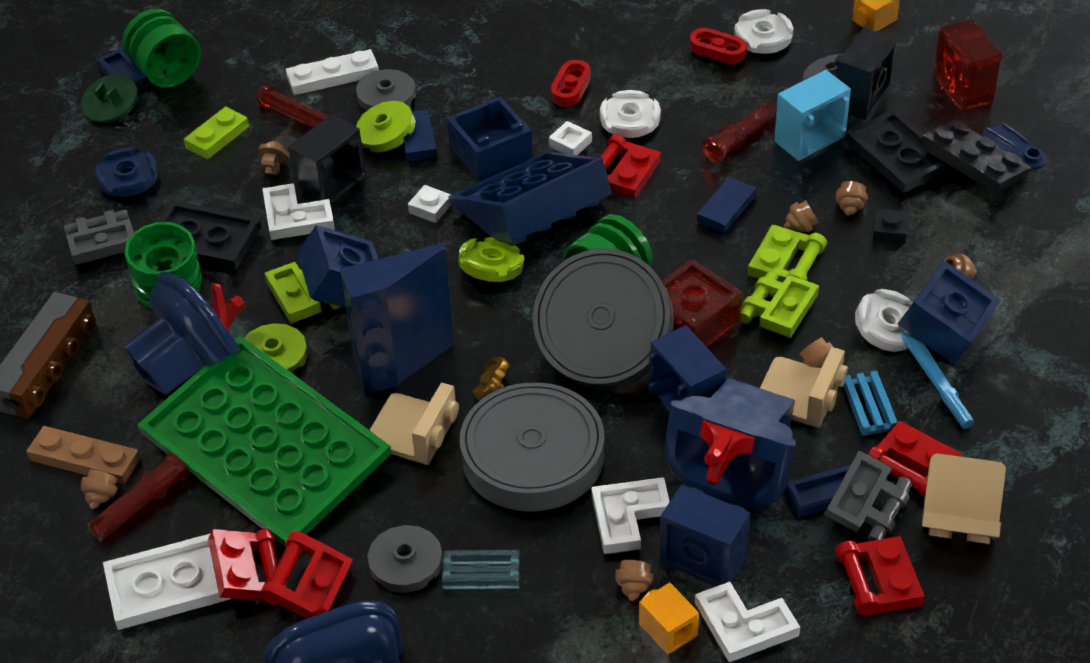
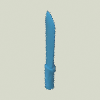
M900 332L904 343L941 394L940 397L963 429L971 427L974 424V419L959 400L958 392L955 388L951 387L925 344L909 333Z

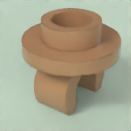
M274 141L262 144L259 147L258 154L262 157L261 166L266 167L265 174L277 176L280 170V163L288 161L289 152L282 144Z

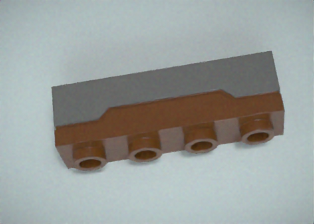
M53 292L0 364V412L15 416L19 415V417L29 419L36 408L42 405L50 388L61 378L62 371L70 360L77 355L79 347L86 337L95 329L96 318L93 314L90 300L78 299V297Z

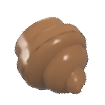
M846 181L837 189L835 199L840 208L849 216L864 207L868 200V194L863 184Z
M806 200L800 204L796 202L790 206V213L786 216L784 228L803 233L805 231H812V226L819 223Z
M957 253L944 259V261L971 280L977 274L974 264L964 254Z
M822 337L817 339L801 351L800 355L804 359L802 363L810 367L822 368L831 347H833L830 342L826 343Z
M90 469L87 477L82 478L81 491L85 494V500L91 509L97 508L100 503H105L110 497L115 496L118 489L115 486L117 481L115 476Z
M623 560L621 561L620 569L616 570V583L622 587V592L630 601L636 600L640 593L645 592L648 586L653 583L654 575L650 573L651 565L649 563Z

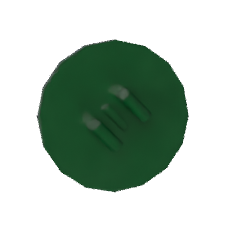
M114 74L104 76L86 89L82 96L81 108L85 117L92 122L101 124L114 122L126 116L134 108L138 100L139 91L135 82L126 75Z

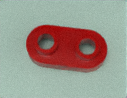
M710 28L697 29L690 35V49L699 56L724 62L728 65L740 63L746 58L747 44L739 37Z
M571 60L562 65L551 85V99L555 104L562 107H571L581 100L591 80V68L588 63L581 60Z

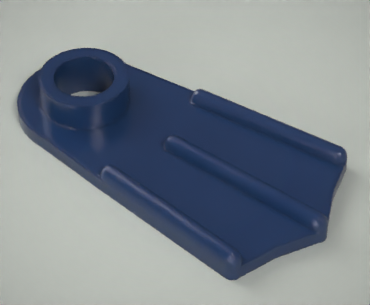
M1006 123L985 128L982 136L992 139L998 147L1006 152L1018 155L1024 163L1031 166V169H1039L1045 166L1047 162L1045 153Z

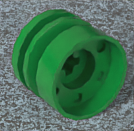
M149 9L142 12L129 22L123 33L122 46L124 53L153 85L162 88L179 85L193 75L199 65L201 57L199 43L170 12L162 9Z
M613 214L602 217L596 225L589 228L587 234L580 236L568 246L563 254V261L576 254L588 250L615 249L630 253L643 260L649 266L652 264V251L649 242L641 230L631 221Z
M156 222L143 226L131 235L126 242L124 254L136 298L145 307L151 308L150 294L157 285V275L161 272H169L189 282L198 292L201 291L203 279L198 263L196 245L192 234L186 228L172 222Z

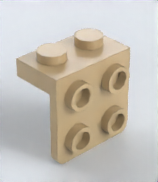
M831 347L822 368L810 367L804 363L784 357H776L760 388L794 399L795 404L791 420L820 428L827 411L833 410L838 386L842 387L847 377L848 366L843 365L845 351Z
M441 383L430 402L399 393L391 394L370 431L391 446L392 455L429 465L435 452L441 446L449 427L458 415L459 403L455 400L454 386Z
M934 454L930 459L922 527L929 528L928 535L951 538L952 531L968 533L967 541L990 544V537L999 538L1001 522L999 521L1006 473L1005 465L996 461Z

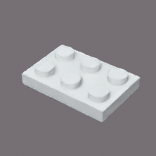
M210 534L103 562L114 619L118 630L230 600V598H219L208 543Z

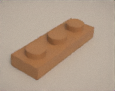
M47 426L42 427L26 451L29 461L83 475H88L90 469L99 470L117 478L116 483L125 485L141 459L138 449Z

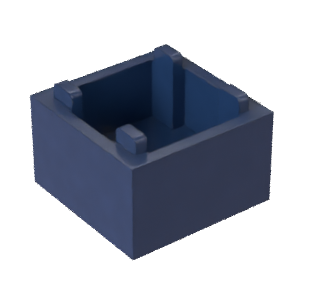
M501 96L447 118L449 146L479 181L533 157L532 130Z
M318 225L314 227L297 252L310 298L314 301L327 302L345 307L340 269L378 259L372 241Z
M943 261L897 325L954 365L972 344L1001 300L946 261Z
M686 325L651 342V353L648 360L650 363L648 391L651 394H655L669 412L672 401H682L691 396L710 398L726 381L727 369Z
M681 484L660 516L659 562L716 587L727 582L732 584L747 560L750 512L745 511V508L738 505H731L704 494L702 490Z

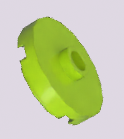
M393 100L382 102L370 108L361 116L356 127L360 128L362 147L369 148L371 152L378 153L400 146L405 141L403 138L408 133L411 135L414 131L416 120L408 105L404 102Z
M488 237L485 238L484 242H477V238H474L462 244L459 250L458 262L460 268L474 278L491 282H503L514 279L521 274L524 265V255L519 254L520 249L515 244H508L507 241Z
M269 324L260 326L245 336L247 341L292 374L298 367L301 369L306 362L308 351L305 337L294 327L286 324Z

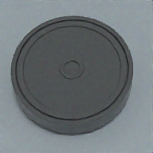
M615 249L588 250L563 261L547 276L541 285L533 309L534 334L545 358L566 379L580 386L592 389L607 390L624 387L647 375L650 372L648 360L651 353V342L673 332L674 325L673 308L669 294L656 272L638 257Z
M537 382L507 386L481 399L464 419L460 431L462 468L471 486L485 499L501 507L529 512L558 508L582 496L598 479L605 457L603 424L594 407L585 398L567 388Z

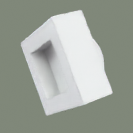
M568 121L549 137L550 148L561 153L575 155L582 152L592 142V132Z
M424 185L408 203V211L412 215L436 223L452 205L448 197L451 194Z

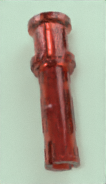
M766 101L736 124L725 125L719 130L717 135L704 139L702 141V151L706 158L713 163H720L725 159L727 153L740 149L746 138L776 119L777 105L775 103L771 105L772 101Z
M169 452L164 456L165 460L151 472H143L139 478L140 482L87 523L92 534L96 538L98 537L100 541H104L113 531L123 525L152 500H162L167 495L166 491L179 480L185 481L190 477L189 470L176 454Z

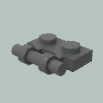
M109 210L105 211L102 216L90 219L81 217L75 219V223L63 225L74 265L124 253L126 242L134 233L127 210L118 212Z
M858 451L824 515L856 533L862 523L866 522L872 527L868 536L869 541L884 539L886 535L892 533L896 525L894 519L900 508H905L910 499L908 492L913 483L908 478L899 477L896 485L886 480L892 469L891 467ZM877 495L884 497L887 501L882 511L871 507Z

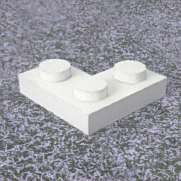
M294 183L262 188L271 240L310 234L316 225L335 230L329 199L297 204Z
M664 477L591 487L604 554L641 549V538L636 520L659 517L670 501Z
M731 582L695 594V604L728 662L799 636L800 626L783 598L747 610Z

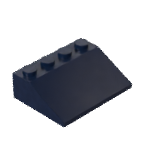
M545 151L448 197L452 205L491 237L507 241L508 244H518L527 239L526 236L533 232L550 229L552 227L551 223L557 220L572 218L576 216V211L582 208L599 205L601 199L611 195L612 192L603 158Z
M443 243L340 269L353 361L364 394L400 385L454 345L446 253Z

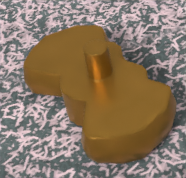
M494 357L484 366L485 372L479 379L481 384L472 391L478 400L483 399L496 390L504 388L501 380L510 367L504 358Z

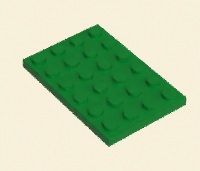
M239 335L235 339V342L240 347L236 354L226 357L217 364L201 368L139 422L137 426L141 434L259 527L269 529L275 535L276 540L286 547L285 542L292 531H298L307 535L392 454L391 446Z

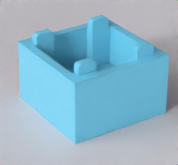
M824 70L778 93L775 142L799 161L844 138L847 128L851 88L829 71Z

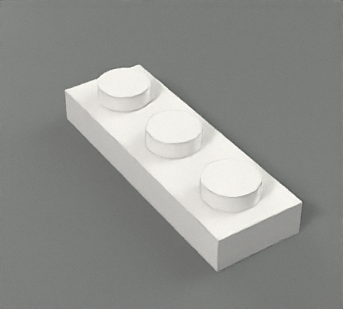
M371 49L286 68V75L293 95L359 81L365 75L378 71L379 67Z

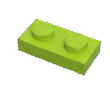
M225 106L184 138L185 148L208 160L249 127L248 118Z

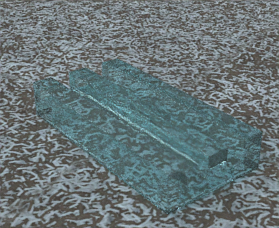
M519 550L444 551L443 589L519 588ZM451 564H473V566H451ZM488 564H511V566H488Z

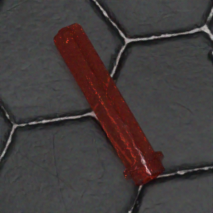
M272 85L261 86L257 91L256 100L261 107L267 108L269 106L313 128L328 117L317 110L276 92V88Z

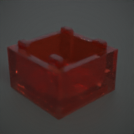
M973 19L940 27L933 76L960 111L993 103L1000 61L1002 59V52L992 44L984 34V30Z
M689 260L662 280L672 303L674 315L673 331L686 325L705 346H708L741 320L742 292L695 260Z

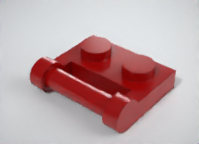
M614 134L607 141V148L600 156V158H603L606 170L616 155L623 156L612 174L607 175L611 192L636 199L661 162V152L626 142L624 137Z
M901 421L894 426L877 447H873L868 453L870 457L891 467L890 475L898 479L899 477L908 478L913 483L912 487L918 489V494L923 497L926 496L931 457L934 454L962 457V453Z
M212 529L208 537V543L219 598L264 601L260 597V591L265 582L258 581L252 551L260 552L266 582L270 581L278 566L274 549L277 545L275 535L269 529L259 530L256 533Z
M292 531L285 542L287 548L271 580L264 583L260 591V597L267 603L279 604L305 618L313 617V610L323 607L326 612L329 611L353 559L304 533ZM300 554H305L311 557L295 591H292L284 586Z
M901 536L858 544L854 541H845L835 548L838 561L844 564L856 595L854 604L860 615H872L923 605L925 596ZM860 561H867L879 595L870 592L859 563Z

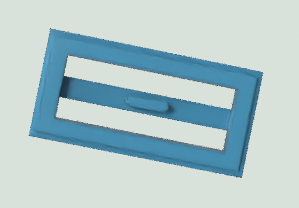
M871 371L868 377H865L864 373H858L856 379H851V376L847 375L843 388L862 436L890 432L898 422L878 372ZM869 386L872 387L873 393H874V395H875V398H876V400H877V403H878V405H879V408H880V410H881V413H882V415H883V418H884V420H885V423H883V421H882V418H881V416H880V413H879V411H878V408H877V406H876V403H875V401H874V398H873V396H872V393H871V391H870ZM855 388H860L866 407L874 423L872 426L869 425Z

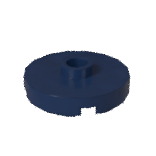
M121 148L105 155L103 162L100 165H96L95 178L101 191L110 196H135L145 192L154 185L158 178V166L156 159L147 151L145 154L140 152L139 148Z

